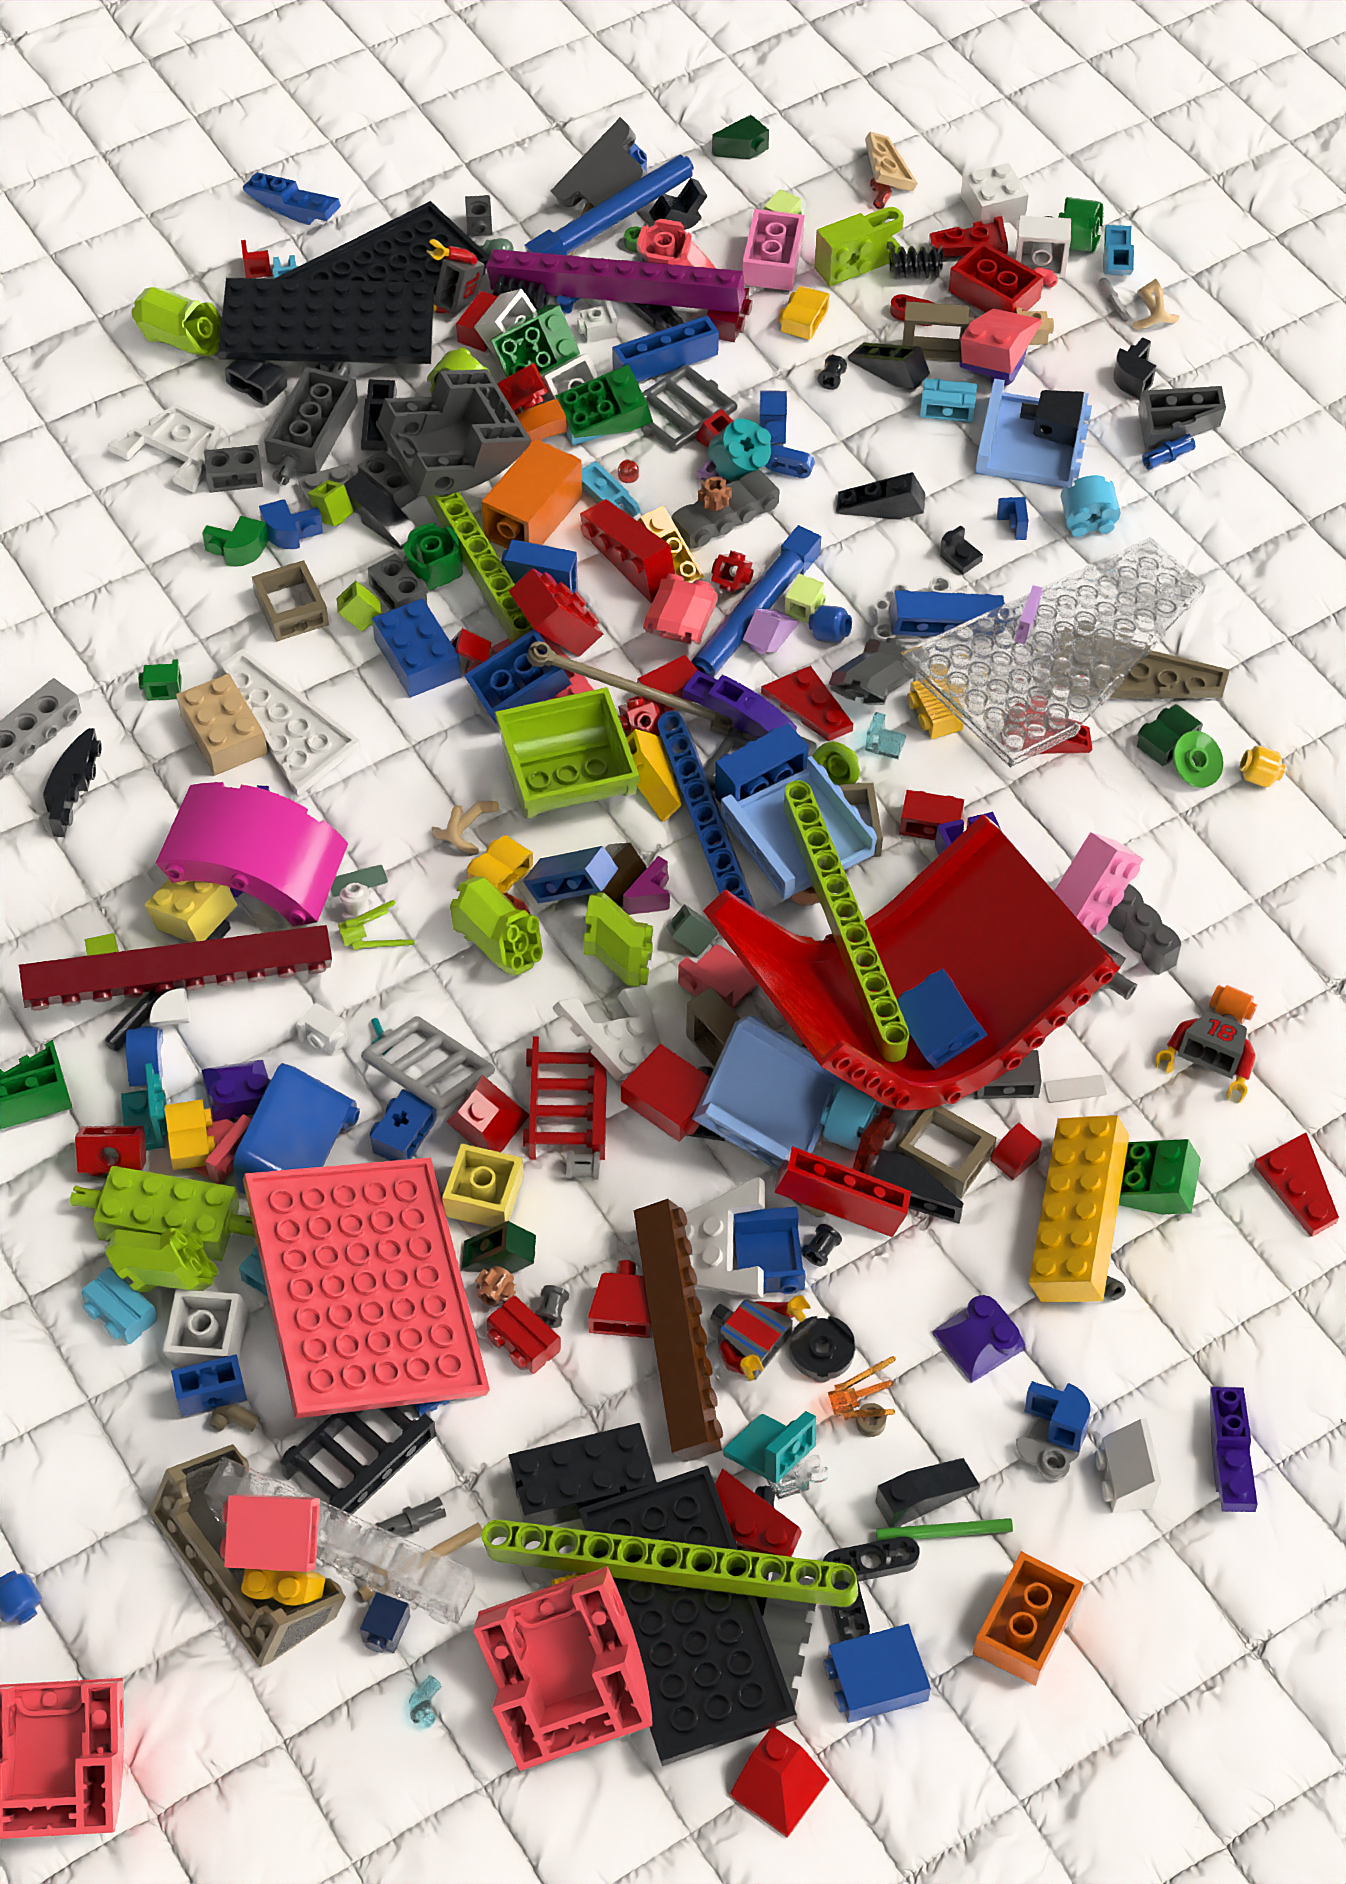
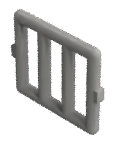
M419 1016L413 1017L395 1030L389 1028L382 1033L379 1041L361 1053L363 1061L439 1111L445 1109L463 1095L465 1096L481 1075L488 1078L495 1072L493 1064ZM416 1030L429 1037L428 1040L392 1064L379 1056ZM439 1046H443L453 1053V1055L417 1080L403 1072ZM464 1061L478 1069L441 1096L427 1088Z

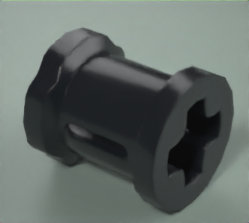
M832 354L826 357L825 368L819 372L817 377L818 383L828 390H834L839 387L841 383L840 377L847 369L846 360L841 356Z
M819 1224L815 1229L816 1234L811 1242L804 1245L801 1249L802 1255L810 1263L819 1267L825 1266L828 1263V1255L835 1246H839L842 1242L840 1233L827 1224Z

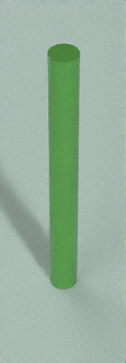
M1011 1518L881 1528L876 1529V1540L881 1541L896 1537H909L913 1540L1013 1532V1523Z

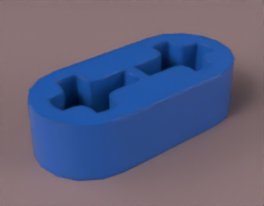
M771 445V456L765 467L773 472L798 478H807L811 475L815 460L809 453L779 445Z

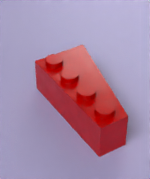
M607 499L581 512L582 525L580 529L583 536L652 604L659 590L661 579H667L668 573L675 574L670 544Z

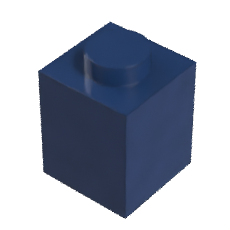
M376 1592L360 1627L362 1642L365 1643V1646L378 1653H383L385 1650L395 1653L411 1617L409 1603Z

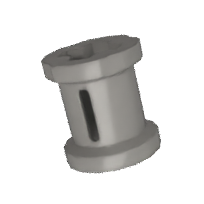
M568 1150L567 1179H572L573 1176H592L593 1180H599L600 1152H594L593 1155L574 1154L573 1151Z

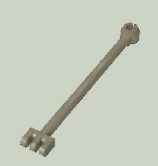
M535 642L528 649L527 660L535 667L553 665L710 720L712 722L709 731L723 736H727L731 730L729 726L732 725V719L702 705L557 655L545 642ZM536 649L542 650L545 654H539Z

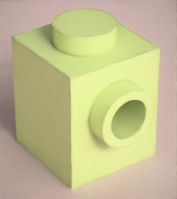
M779 189L766 203L764 210L802 215L801 198Z
M798 574L785 597L784 614L808 623L810 615L819 606L825 605L826 595L823 594L824 582Z

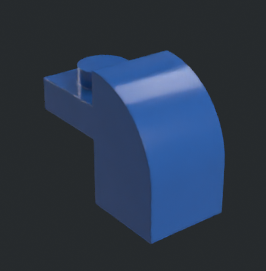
M760 390L759 426L769 431L771 444H786L787 391Z
M285 499L259 506L261 521L266 522L269 541L279 548L298 549L300 548V539L323 533L321 514L318 507L291 514Z
M151 1026L127 1029L126 1062L129 1087L147 1086L145 1064L152 1063L154 1073H160L162 1080L161 1048L164 1041L162 1029Z
M1031 1381L1027 1390L1024 1412L1050 1421L1047 1442L1079 1453L1087 1435L1091 1411L1087 1396L1082 1390L1070 1383H1067L1064 1391H1060Z

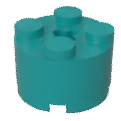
M737 418L711 439L708 448L710 461H714L717 467L715 470L720 476L730 481H739L748 473L760 470L767 464L771 456V435L767 429L762 428L757 423L748 419Z

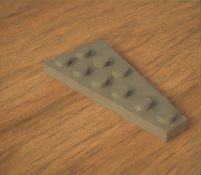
M1064 629L1045 687L1043 699L1222 698L1230 669Z

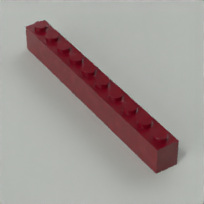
M327 925L19 964L18 966L24 1008L30 1007L33 1011L48 1009L49 1005L62 1003V1006L70 1007L79 1005L82 1000L93 999L94 1002L110 1001L112 996L124 995L125 998H137L142 996L143 992L155 991L156 994H165L168 991L174 990V988L186 987L187 990H198L204 988V984L217 983L218 986H228L234 984L235 980L247 979L248 982H258L265 980L266 976L278 975L279 978H288L295 976L296 972L308 971L309 974H318L325 972L326 968H331L332 953Z

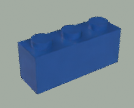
M598 846L540 858L523 879V883L538 904L602 892L618 870V867L605 848Z

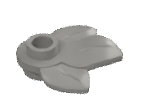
M1038 1419L1030 1431L1029 1438L1020 1437L1016 1439L1018 1453L1026 1462L1036 1466L1038 1472L1044 1478L1051 1481L1061 1480L1069 1472L1070 1463L1078 1458L1080 1451L1078 1453L1047 1442L1049 1425L1043 1419ZM1048 1462L1055 1464L1057 1469L1049 1466Z

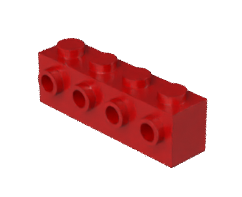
M793 1146L779 1168L774 1190L776 1194L892 1238L908 1214L911 1191Z

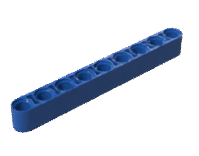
M676 711L665 712L658 720V729L719 894L724 890L731 892L733 889L738 888L732 894L757 910L725 823L720 817L719 807L691 733L680 713Z

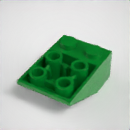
M549 304L525 316L490 339L506 377L533 363L536 365L539 373L542 374L581 354L560 305Z
M629 364L555 395L566 415V421L574 438L627 433L653 422L648 404Z
M1190 1140L1128 1142L1118 1205L1161 1215L1192 1213L1201 1159Z

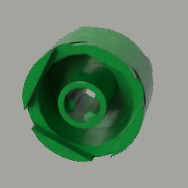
M1066 197L1064 212H1060L1058 218L1071 219L1069 250L1094 253L1101 235H1098L1099 226H1103V203L1097 200Z
M436 523L424 524L412 530L407 536L408 540L406 544L404 543L403 547L410 570L418 579L422 578L428 590H434L439 586L446 585L463 575L464 562L456 532L444 525L445 528L436 527Z

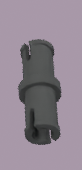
M437 1496L414 1508L407 1506L402 1509V1513L375 1523L377 1532H383L391 1528L389 1531L378 1535L381 1542L385 1544L387 1541L408 1532L414 1534L419 1532V1527L446 1517L445 1508H439L431 1512V1510L443 1505L441 1499Z

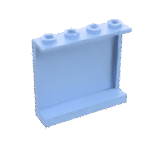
M994 379L980 441L975 474L1061 488L1067 486L1068 489L1072 487L1073 478H1079L1081 463L1076 461L1083 458L1085 443H1080V440H1086L1089 424H1084V421H1090L1092 405H1087L1089 394L1085 393L1075 447L1036 437L1033 434L1035 421L1021 419L1020 413L1022 402L1038 405L1039 398L1003 392L1005 380Z
M812 756L807 758V769L739 802L735 800L732 794L721 799L720 817L784 900L813 886L784 813V792L789 782L801 780L811 787L844 870L874 856L877 836L874 829L864 823L858 809L848 803L844 798L842 789L838 785L833 784L828 777L826 769L821 764L818 765Z
M747 1016L734 1023L692 1119L779 1171L792 1146L809 1153L813 1152L824 1126L820 1124L821 1116L827 1106H832L835 1099L833 1097L835 1087L838 1081L842 1079L821 1067L807 1048L800 1047L792 1042L791 1037L787 1034L775 1032L767 1027L766 1023L758 1017Z

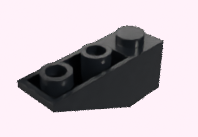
M910 472L838 491L836 512L843 515L899 520L923 514L926 493L914 473Z

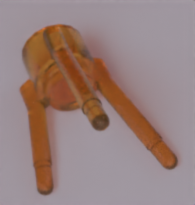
M890 1356L853 1378L834 1385L835 1390L827 1392L834 1416L843 1415L845 1421L859 1417L894 1415V1409H853L860 1407L857 1398L893 1386L894 1382L892 1380L857 1391L852 1386L896 1361V1357Z

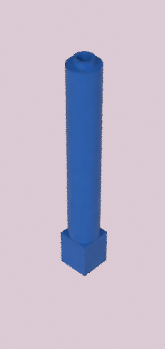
M681 154L675 156L555 232L548 229L524 244L526 251L556 255L571 253L693 176L692 170H694L692 161L689 157H683Z
M797 525L782 543L781 552L692 659L691 662L700 672L713 678L743 643L744 635L755 610L770 609L799 573L804 575L820 556L821 535Z

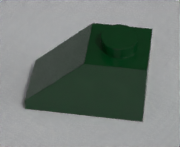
M751 114L712 134V155L715 157L750 160L769 149V129Z
M506 1221L464 1241L462 1270L466 1272H481L482 1269H485L489 1272L494 1266H499L510 1273H514L534 1264L536 1234L510 1221Z

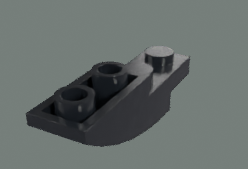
M88 728L68 746L47 780L43 798L47 812H50L48 820L53 837H65L67 827L73 823V802L77 803L79 791L88 792L90 781L95 780L96 757H100L102 752V742L97 739L95 728Z

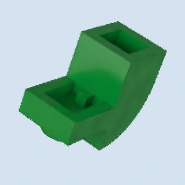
M244 516L239 517L232 531L206 525L202 532L205 551L225 556L226 566L232 567L244 566L257 560L269 541L266 522Z

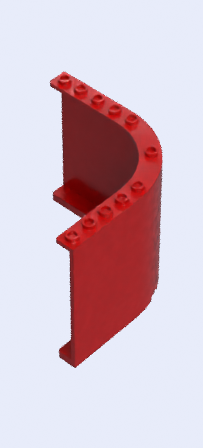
M981 815L893 900L877 913L864 920L896 1000L902 993L913 989L922 983L927 976L943 968L955 983V987L974 1017L987 1033V1036L936 1070L926 1060L910 1033L907 1053L902 1060L890 1062L882 1058L833 934L826 935L824 940L815 941L812 937L793 934L728 890L721 892L703 910L819 1065L880 1103L900 1110H921L947 1103L954 1104L961 1098L990 1084V1082L996 1080L1007 1071L1016 1069L1022 1063L1024 1057L1033 1049L1040 1047L1049 1034L1056 1028L1064 1025L1068 1017L1078 1007L1085 1005L1090 1000L1091 995L1102 985L1109 983L1120 969V966L1002 830L985 815Z

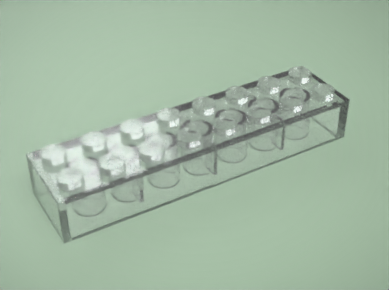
M224 1456L204 1491L205 1498L209 1504L208 1507L214 1512L213 1517L224 1523L222 1516L223 1506L228 1501L229 1495L252 1494L314 1498ZM320 1500L316 1566L323 1568L324 1564H327L337 1569L335 1573L348 1581L354 1582L355 1578L368 1583L366 1587L374 1593L386 1594L388 1592L398 1597L399 1600L409 1603V1609L416 1610L417 1607L429 1611V1617L441 1624L447 1625L450 1621L458 1625L476 1588L472 1569Z

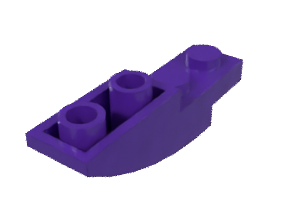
M697 670L683 688L684 698L731 718L732 727L754 737L761 738L770 730L779 728L787 723L795 731L797 730V726L777 707L750 688L723 674L719 679H716Z
M1210 1387L1213 1469L1216 1492H1219L1221 1510L1222 1512H1256L1258 1502L1250 1454L1252 1440L1244 1387Z

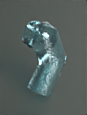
M429 1675L409 1699L410 1718L414 1724L418 1723L421 1729H428L436 1720V1715L430 1711V1700L441 1689L442 1685L432 1675Z

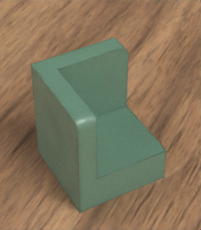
M686 904L682 906L666 926L672 938L697 956L702 954L718 934L708 920Z

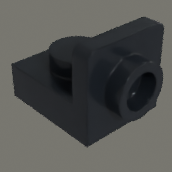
M960 525L953 531L946 532L942 537L940 557L964 575L983 561V554L964 539L965 528Z

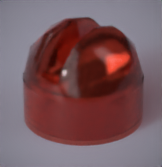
M625 459L619 464V480L624 483H633L639 478V467L635 461Z

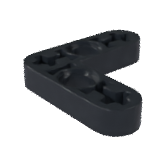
M896 1537L836 1549L825 1555L823 1561H838V1563L849 1565L851 1568H853L851 1557L856 1558L855 1567L857 1571L855 1573L858 1596L855 1603L850 1607L830 1606L840 1642L853 1639V1635L847 1633L849 1631L848 1617L853 1615L856 1630H862L859 1637L870 1634V1624L859 1581L913 1570L917 1566L920 1556V1548L915 1540L909 1537ZM900 1548H904L906 1553H911L909 1560H903V1557L898 1555ZM886 1550L889 1551L888 1557H891V1561H890V1564H889V1565L886 1564V1561H887V1557H886V1553H885ZM872 1553L879 1557L881 1563L876 1568H867L862 1564L861 1558L865 1554ZM839 1581L833 1585L838 1590H844L850 1586L846 1581Z

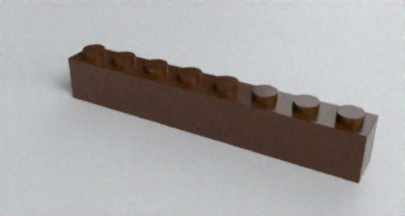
M667 1198L633 1210L671 1452L685 1462L722 1451L720 1438L723 1437V1430L716 1417L715 1407L718 1405L715 1391L711 1387L710 1376H712L713 1371L711 1363L706 1357L705 1345H707V1336L701 1326L700 1315L702 1314V1306L695 1291L697 1276L691 1266L689 1256L692 1255V1246L685 1232L687 1217L682 1207H678Z

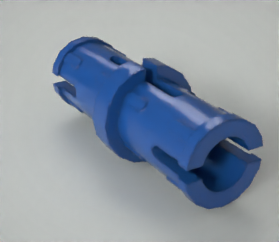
M1186 434L1172 442L1166 441L1159 448L1144 453L1142 455V462L1144 466L1148 465L1146 467L1148 470L1167 461L1171 463L1178 456L1195 450V440L1191 438L1190 434Z

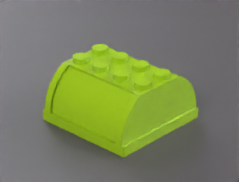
M608 687L495 712L507 769L525 819L534 818L538 813L618 795L631 796L636 793L637 784L640 783V776Z

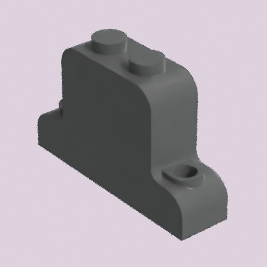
M619 117L550 192L564 206L573 207L582 199H587L595 207L645 176L647 172L628 153L636 141L635 132Z

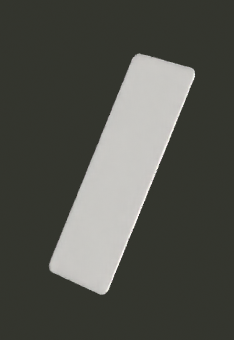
M1101 1074L1044 1082L1049 1102L1107 1095L1104 1079Z

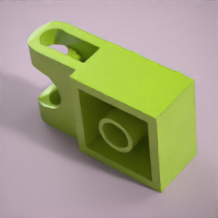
M886 207L865 216L862 213H858L816 229L814 268L828 286L836 285L889 264V251L887 249L893 247L897 254L898 248L901 246L892 236L903 229V213L895 207ZM887 219H894L892 221L884 223Z

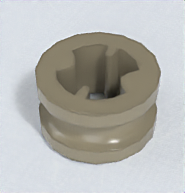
M867 1403L860 1407L856 1419L858 1431L867 1437L879 1436L886 1427L887 1414L884 1408L876 1403ZM874 1415V1419L878 1417L876 1425H869V1421L865 1423L866 1416Z

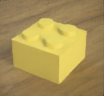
M168 879L144 906L157 930L188 942L205 941L235 909L237 903L228 886L203 881L172 883Z
M461 1143L442 1197L446 1217L492 1228L509 1221L524 1178L523 1158Z

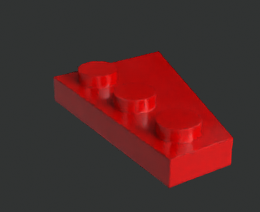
M1002 216L995 217L994 222L987 224L978 221L974 222L970 228L953 227L929 234V245H934L936 251L942 245L943 258L948 256H965L981 241L1004 254H1008V241Z
M1307 1132L1255 1160L1254 1167L1311 1237L1337 1224L1339 1215Z
M722 1468L715 1486L736 1545L757 1553L792 1557L802 1534L800 1527Z

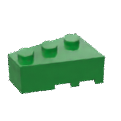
M53 1040L44 1044L45 1049L31 1057L26 1054L19 1058V1064L3 1072L0 1069V1129L73 1108Z

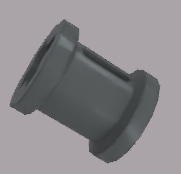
M545 1285L540 1293L542 1296L540 1308L535 1311V1314L550 1328H558L563 1321L561 1316L563 1305L569 1300L570 1294L558 1286Z

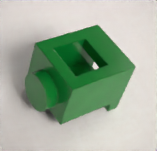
M172 659V664L144 665L143 672L138 674L140 690H145L147 701L177 699L176 694L180 693L182 688V675L178 659Z

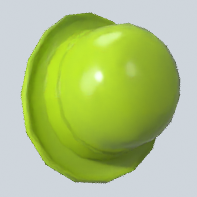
M835 741L825 742L812 755L817 764H821L826 769L828 777L834 785H847L858 781L860 773L858 757L855 751L844 744Z

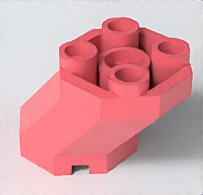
M659 219L654 221L653 226L648 228V225L641 228L637 240V251L646 262L716 268L706 254L692 241L691 234L685 232L681 222Z
M668 573L667 579H661L659 590L645 617L643 629L653 634V630L660 631L659 636L687 644H691L693 641L695 644L700 645L704 630L716 606L718 594L714 588L710 587V583L695 580L694 584L683 581L684 577Z

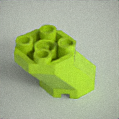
M156 287L145 288L134 301L135 307L131 310L132 318L150 342L167 343L188 353L202 356L215 355L219 350L222 317L212 303H200L199 300H191L170 290Z
M475 876L459 883L456 891L461 892L458 899L453 898L450 904L453 929L457 933L464 934V938L467 941H473L494 964L507 974L519 975L533 968L534 963L539 962L543 956L539 919L535 915L528 914L525 910H518L485 877Z
M605 893L590 894L585 919L587 928L583 940L584 955L596 956L629 986L640 987V985H647L649 977L648 960L651 961L653 953V926L648 925V923L636 922Z
M169 1228L159 1235L116 1229L106 1236V1242L110 1243L105 1246V1253L121 1279L128 1276L134 1281L129 1285L134 1291L150 1292L157 1286L204 1291L213 1284V1278L218 1275L217 1266L212 1260L208 1259L203 1250L204 1243L201 1237L194 1231L188 1234L184 1229Z

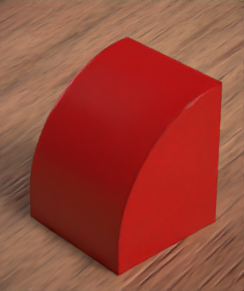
M721 408L702 423L695 439L702 445L709 447L711 439L733 422V420Z
M1017 1123L999 1142L990 1161L1014 1180L1039 1158L1042 1141L1021 1123Z

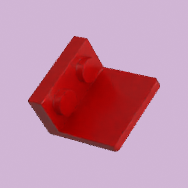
M534 363L497 383L515 415L522 413L520 407L525 411L544 401L542 395L549 392Z

